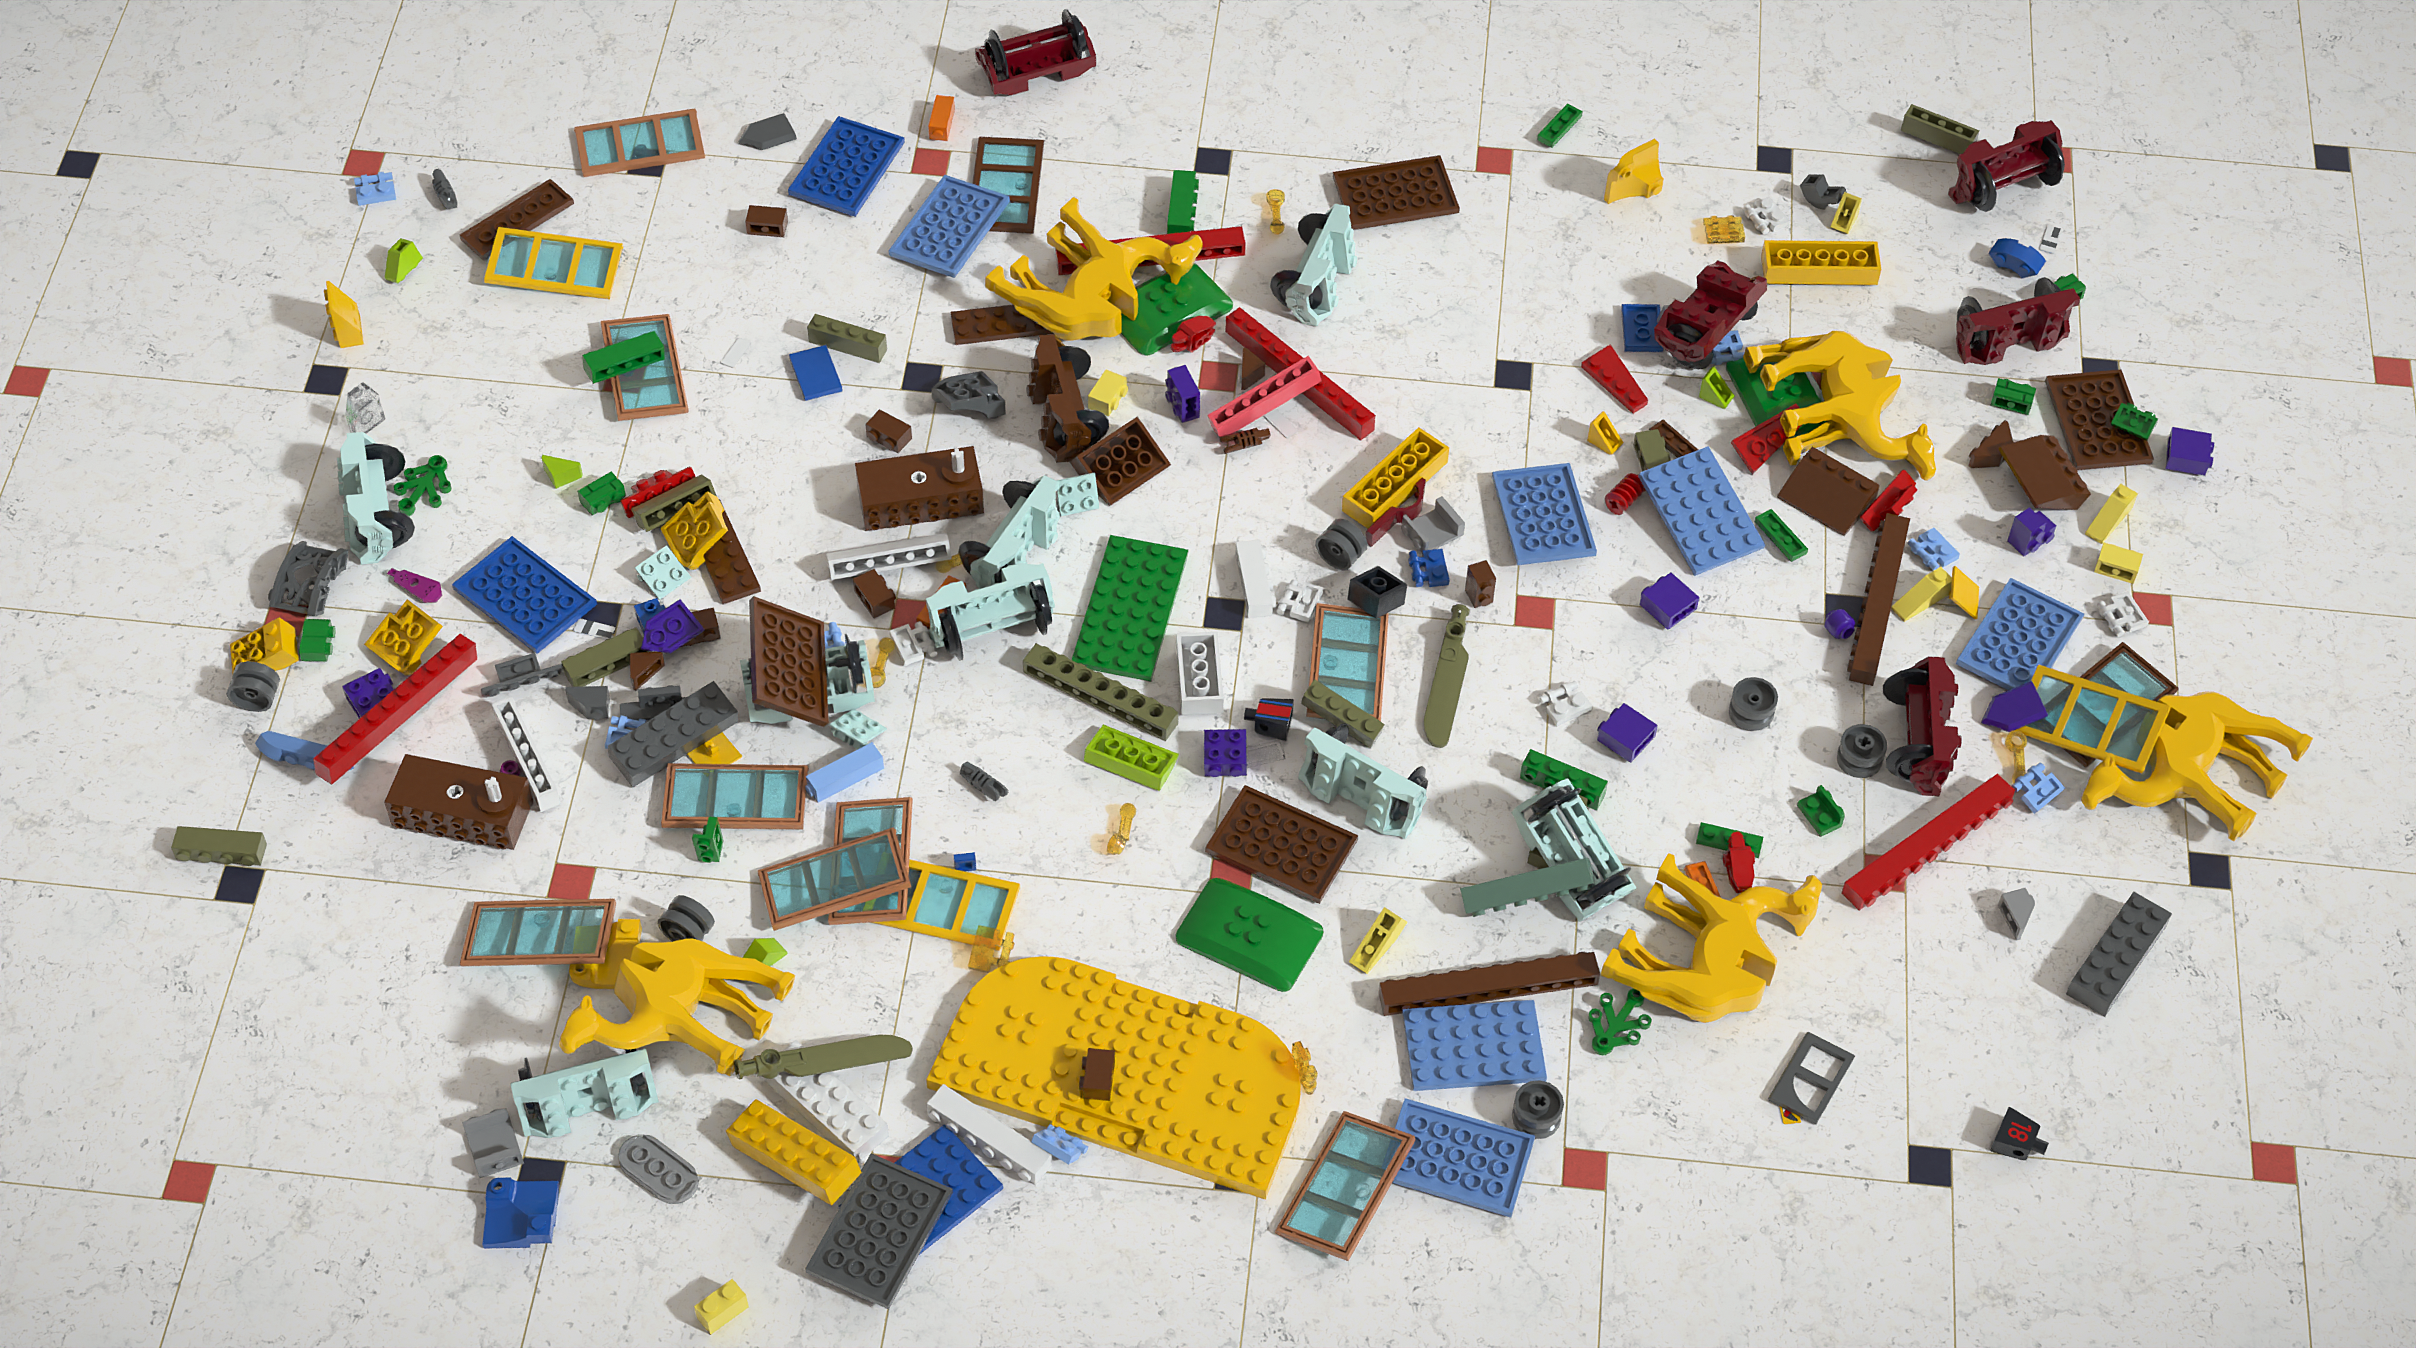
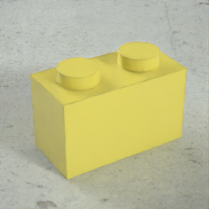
M1106 369L1088 395V409L1097 410L1109 417L1112 411L1117 409L1120 399L1125 397L1128 392L1127 377Z
M2104 542L2094 572L2134 584L2143 554Z
M733 1279L694 1306L697 1319L710 1335L749 1307L746 1294Z

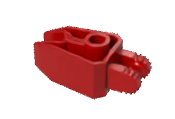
M1196 316L1182 322L1176 334L1172 336L1174 343L1171 344V350L1173 352H1180L1187 349L1189 352H1194L1211 339L1215 332L1214 326L1216 322L1209 316Z
M1739 831L1731 834L1728 839V850L1722 856L1723 865L1727 869L1729 884L1736 893H1742L1752 888L1755 877L1753 866L1755 864L1754 852L1750 846H1745L1744 836Z

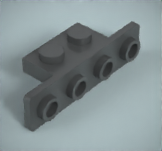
M535 653L496 664L495 669L500 683L481 688L482 696L493 697L498 695L500 690L507 689L512 691L518 689L520 684L526 682L530 685L539 682V678L545 676L548 678L559 676V672L563 671L562 664L541 670Z
M680 685L638 689L639 702L621 703L620 716H627V719L651 720L686 697H682Z

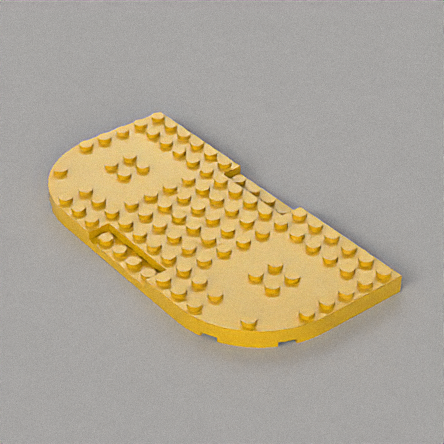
M1047 956L1029 957L1007 963L988 973L978 981L963 1000L926 1079L928 1089L938 1091L944 1084L973 1104L1046 1128L1050 1124L1055 1127H1061L1070 1136L1078 1137L1265 1200L1295 1126L1301 1095L1299 1072L1292 1054L1283 1041L1262 1023L1240 1013L1202 1001L1194 1004L1116 979V974L1077 961ZM1088 1048L1115 1050V1067L1110 1101L1083 1099V1090H1079L1080 1076L1085 1075V1070H1082L1083 1056H1087Z

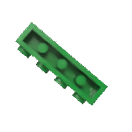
M1173 171L1167 234L1194 231L1195 220H1192V217H1196V206H1193V204H1197L1198 193H1195V190H1199V179H1196V171Z
M655 331L644 333L582 355L583 369L592 384L665 360L664 345Z
M1532 749L1529 750L1524 759L1520 773V779L1544 789L1552 787L1562 780L1569 779L1574 789H1582L1578 795L1588 799L1587 807L1596 811L1605 797L1608 784L1607 780Z

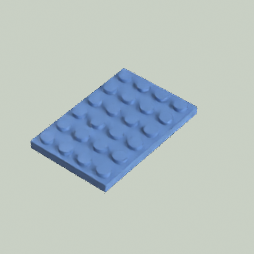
M944 175L891 246L889 256L955 278L1006 208L1010 198L1008 195Z
M1709 446L1640 472L1639 479L1694 576L1764 549L1765 543Z
M1570 463L1492 472V480L1517 565L1596 556L1597 549Z
M2010 578L1958 657L1956 665L2007 690L2016 688L2031 681L2038 664L2048 668L2053 667L2082 621L2084 613Z
M1534 1000L1403 1009L1402 1014L1413 1091L1519 1084L1538 1080L1546 1082L1547 1074Z
M1405 1098L1395 1129L1414 1135L1416 1141L1392 1183L1512 1217L1535 1136ZM1391 1140L1382 1170L1386 1171L1401 1143Z

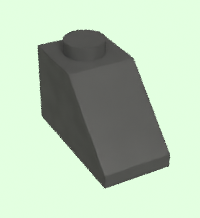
M608 686L565 688L568 703L587 719L599 720L609 718L610 695Z

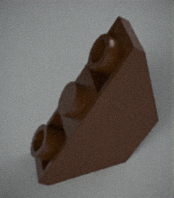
M2004 420L2000 425H1996L1989 437L1985 436L1978 448L1975 447L1969 454L1971 459L1968 465L1970 468L1999 467L2005 461L1998 449L2000 446L2014 443L2008 421Z

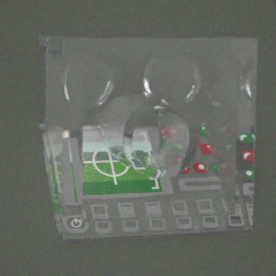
M362 382L348 392L345 415L351 433L364 432L367 434L386 420L379 394L367 384Z

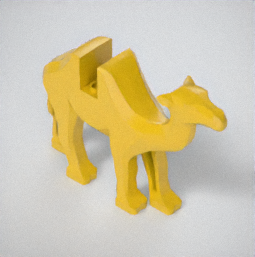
M1073 197L1060 209V219L1079 235L1088 251L1065 235L1066 224L1061 221L1046 234L1047 243L1065 254L1071 262L1078 266L1068 279L1063 293L1041 284L1029 269V258L1025 255H1022L1010 267V277L1014 280H1019L1023 288L1006 280L1004 268L1000 265L985 277V288L1006 299L1014 305L1020 314L1030 318L1065 341L1079 340L1089 336L1115 337L1122 332L1121 313L1133 321L1138 314V293L1132 281L1133 272L1138 264L1144 260L1157 262L1170 275L1171 282L1177 285L1180 278L1192 268L1196 257L1202 250L1203 243L1199 235H1192L1183 243L1169 246L1151 237H1137L1118 244L1112 243L1105 239L1092 224L1079 213V200Z
M1831 331L1823 335L1788 338L1783 340L1782 343L1746 347L1743 359L1750 373H1755L1762 363L1778 362L1774 365L1766 364L1761 370L1760 377L1767 391L1774 390L1778 381L1796 372L1822 373L1821 390L1824 402L1805 408L1783 411L1780 418L1787 437L1795 435L1797 426L1827 421L1807 434L1786 439L1783 451L1790 466L1796 465L1800 455L1810 450L1812 446L1818 448L1828 445L1835 440L1852 439L1867 453L1876 458L1885 460L1906 459L1907 462L1916 468L1923 480L1928 481L1935 475L1934 446L1928 436L1926 424H1922L1917 431L1900 438H1890L1881 430L1880 414L1892 403L1901 384L1900 375L1885 377L1893 361L1888 353L1863 344L1855 336L1845 331Z
M2214 691L2199 692L2191 696L2164 695L2157 702L2170 706V711L2148 760L2152 769L2151 776L2145 781L2130 779L2115 765L2114 755L2109 753L2092 771L2081 797V802L2086 809L2093 810L2098 803L2113 795L2139 807H2154L2174 798H2195L2204 808L2222 820L2227 826L2228 838L2235 841L2238 837L2241 838L2252 825L2257 813L2233 799L2226 791L2215 785L2207 775L2218 753L2235 758L2248 765L2264 781L2266 796L2272 799L2283 786L2288 775L2277 769L2266 757L2261 747L2246 739L2244 735L2267 737L2288 747L2291 758L2297 762L2308 750L2313 738L2308 734H2301L2274 717H2265L2251 713L2236 704L2229 697ZM2153 712L2152 715L2147 713L2136 737V741L2141 749L2157 716L2156 712Z
M1668 853L1658 870L1656 880L1679 892L1700 913L1666 898L1663 892V885L1655 882L1646 897L1644 908L1671 920L1677 926L1690 932L1697 939L1690 967H1681L1657 959L1639 944L1636 932L1628 929L1618 946V950L1613 948L1603 964L1601 976L1630 986L1640 991V994L1646 999L1667 1006L1687 1015L1692 1020L1703 1023L1715 1021L1732 1012L1754 1010L1761 1002L1765 985L1770 986L1777 964V958L1757 932V918L1765 912L1776 913L1794 926L1797 936H1801L1816 915L1822 883L1815 875H1809L1806 877L1805 883L1791 894L1773 887L1755 886L1731 900H1725L1714 895L1699 882L1684 875L1675 864V856ZM1622 958H1628L1637 968L1625 964Z
M682 939L665 943H638L633 947L630 961L625 958L622 960L614 988V994L632 1014L631 1019L624 1024L609 1022L594 1010L591 997L586 995L583 997L580 1005L570 1013L559 1040V1047L564 1053L571 1054L581 1045L589 1044L594 1040L623 1050L636 1049L657 1041H678L688 1044L700 1052H704L714 1060L716 1072L731 1076L735 1072V1060L739 1059L742 1061L745 1049L717 1037L692 1017L699 1001L734 1013L750 1025L753 1038L760 1040L770 1027L773 1013L759 1008L742 990L727 984L723 979H737L759 983L770 988L774 993L775 999L783 1001L793 988L795 975L790 972H782L756 959L729 955L696 939Z

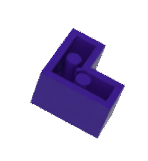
M2029 507L2015 516L2007 542L2021 555L2026 556L2030 552L2034 553L2042 544L2051 542L2055 536L2054 532L2057 525L2041 511L2035 513Z

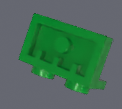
M2121 403L2111 425L2148 441L2154 427L2158 423V418L2152 412L2138 410L2131 403Z
M1822 785L1817 787L1816 793L1798 801V808L1820 837L1842 827L1845 818L1844 811L1835 803L1831 793L1825 790Z
M717 817L708 818L707 825L703 827V834L692 835L698 861L705 863L720 861L724 840Z

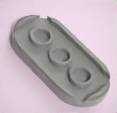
M650 1135L633 1136L627 1139L620 1147L618 1159L622 1171L661 1201L669 1204H679L687 1201L695 1194L698 1188V1176L695 1168L655 1137Z

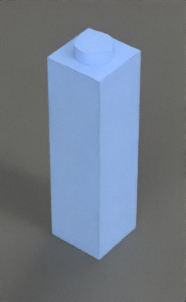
M873 742L807 775L806 791L810 797L814 796L816 801L820 802L884 769L883 756Z

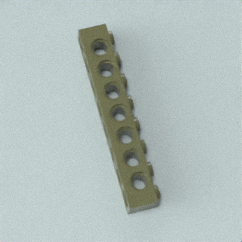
M1035 643L1023 659L1024 673L1164 741L1169 738L1178 725V711L1173 707L1165 706L1154 698H1149L1135 689L1122 685L1117 680L1109 679L1100 672H1095L1081 663L1070 660L1065 655L1051 651L1046 646Z

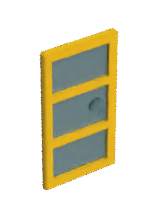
M498 227L484 282L610 299L623 243Z
M2038 664L2031 681L2041 698L2048 717L2023 726L2013 732L2102 761L2109 753H2112L2115 758V765L2142 774L2169 714L2170 706Z
M883 854L875 877L899 875L894 857ZM909 859L911 887L908 888L906 919L871 922L999 951L1020 890V883ZM898 892L866 901L863 911L897 909Z

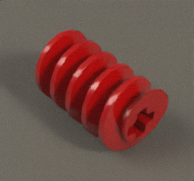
M1633 473L1627 474L1605 496V504L1612 513L1622 515L1623 511H1626L1628 506H1631L1646 491L1638 475Z

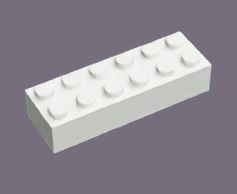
M795 1040L783 1051L805 1047ZM784 1071L779 1072L778 1076L773 1079L764 1078L765 1082L832 1144L853 1155L857 1163L889 1137L887 1123L832 1072L796 1077Z

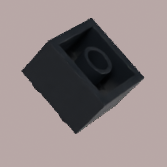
M1376 566L1350 579L1347 600L1377 619L1405 604L1407 584L1380 566Z

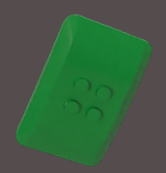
M1196 263L1193 264L1188 273L1180 278L1177 285L1171 282L1170 275L1165 271L1135 287L1138 293V314L1133 321L1121 313V334L1140 354L1145 356L1152 355L1174 343L1172 336L1176 334L1182 322L1196 316H1209L1211 319L1216 320L1233 309V301Z
M1744 359L1729 361L1726 364V370L1755 427L1794 404H1797L1799 408H1805L1824 402L1822 392L1812 373H1793L1778 381L1774 390L1767 391L1760 377L1761 370L1766 364L1774 365L1778 362L1762 363L1755 373L1749 372ZM1827 421L1803 424L1795 432V435L1790 438L1807 434Z
M1213 878L1207 882L1178 928L1176 941L1182 947L1280 992H1287L1294 986L1321 941L1324 930L1318 922L1275 900L1230 881Z

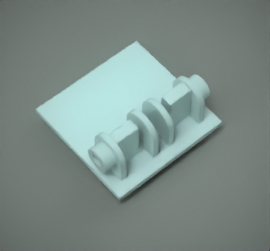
M1095 473L1056 480L1059 485L1057 489V505L1060 509V516L1099 509Z
M667 545L635 567L639 573L637 575L639 581L642 582L644 580L659 600L691 578Z
M851 710L829 724L832 727L831 732L833 736L845 743L848 742V745H853L856 749L866 746L868 741L887 730L879 722L870 719L857 710Z

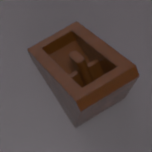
M1243 348L1241 390L1248 389L1265 376L1266 363L1247 348Z
M630 653V678L633 690L637 691L665 666L663 653Z

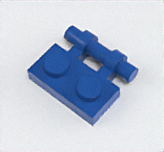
M1443 549L1424 550L1422 557L1417 556L1415 550L1409 552L1410 558L1408 562L1409 566L1412 567L1413 572L1411 575L1416 587H1422L1424 585L1423 581H1428L1429 587L1449 585L1450 580ZM1420 567H1425V572L1420 570Z

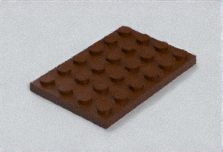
M1441 155L1333 172V180L1341 203L1350 208L1349 218L1351 229L1353 230L1457 214L1460 211Z
M2122 369L2046 376L2045 383L2074 467L2077 470L2153 463L2154 457L2148 441L2111 425L2121 403H2131L2134 405Z
M753 596L749 600L752 703L825 727L829 723L824 622Z
M1244 785L1206 845L1205 852L1320 904L1357 843L1358 835Z

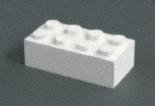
M1218 631L1176 633L1182 715L1223 713L1224 697Z

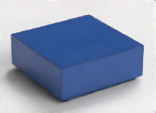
M975 852L954 854L955 869L965 872L977 870Z

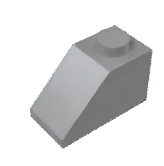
M2026 887L2003 893L1998 903V907L2016 940L2021 939L2035 906V900L2031 894L2029 895Z

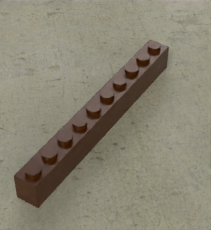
M1887 513L1885 521H1880L1878 532L1882 533L1881 536L1877 535L1875 547H1878V551L1874 550L1871 560L1875 565L1870 566L1868 577L1871 578V582L1867 581L1864 593H1868V596L1863 597L1861 608L1864 609V613L1860 612L1857 622L1861 627L1856 628L1854 640H1857V644L1852 645L1850 656H1854V659H1849L1847 672H1850L1849 681L1870 686L1874 685L1911 518Z
M1579 952L1574 955H1558L1553 958H1537L1532 961H1516L1504 965L1494 964L1491 967L1484 968L1473 967L1463 971L1452 970L1442 974L1431 973L1421 977L1410 976L1400 980L1389 979L1379 983L1378 994L1383 1016L1402 1014L1403 1009L1465 1005L1596 986L1599 983L1600 971L1595 952Z

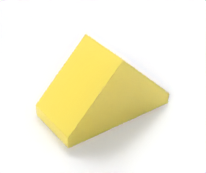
M1844 192L1830 227L1848 234L1858 217L1862 198Z

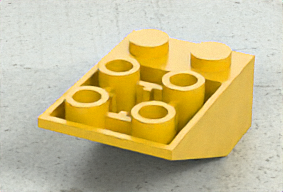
M326 281L327 289H324V297L328 303L325 304L327 315H331L329 317L330 326L335 328L333 330L334 340L339 341L340 348L364 345L357 303L330 281Z
M280 617L230 644L232 674L236 665L241 662H258L277 671L299 661L296 630Z

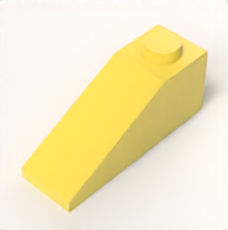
M2120 484L2110 495L2085 532V535L2103 544L2131 511L2138 493Z
M1942 567L1937 568L1922 578L1892 605L1891 609L1904 622L1947 597L1951 590L1952 577Z
M1384 907L1349 962L1368 974L1397 940L1407 921Z

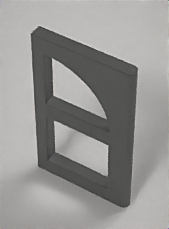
M1807 1032L1768 1100L1816 1125L1853 1062L1855 1055ZM1812 1046L1843 1061L1833 1081L1801 1066ZM1794 1076L1827 1091L1815 1112L1798 1098L1793 1084Z

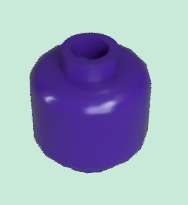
M1832 610L1827 614L1825 628L1835 639H1847L1854 633L1855 621L1845 610Z

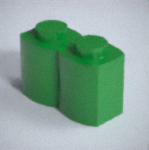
M305 619L299 651L302 661H328L329 655H332L333 652L331 640L335 638L336 634L335 626H332L330 619Z

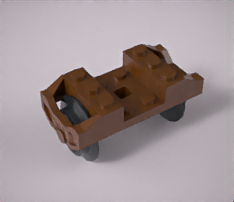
M1055 334L1039 335L1034 359H1031L1032 372H1029L1030 384L1026 387L1027 396L1031 398L1032 404H1043L1044 416H1041L1042 427L1038 431L1039 440L1043 442L1044 449L1055 458L1056 463L1071 462L1083 450L1096 444L1106 435L1109 429V420L1104 413L1085 409L1077 380L1081 379L1091 366V357L1086 350L1075 346H1065Z

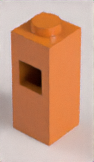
M936 95L928 126L929 139L948 141L955 112L954 97Z

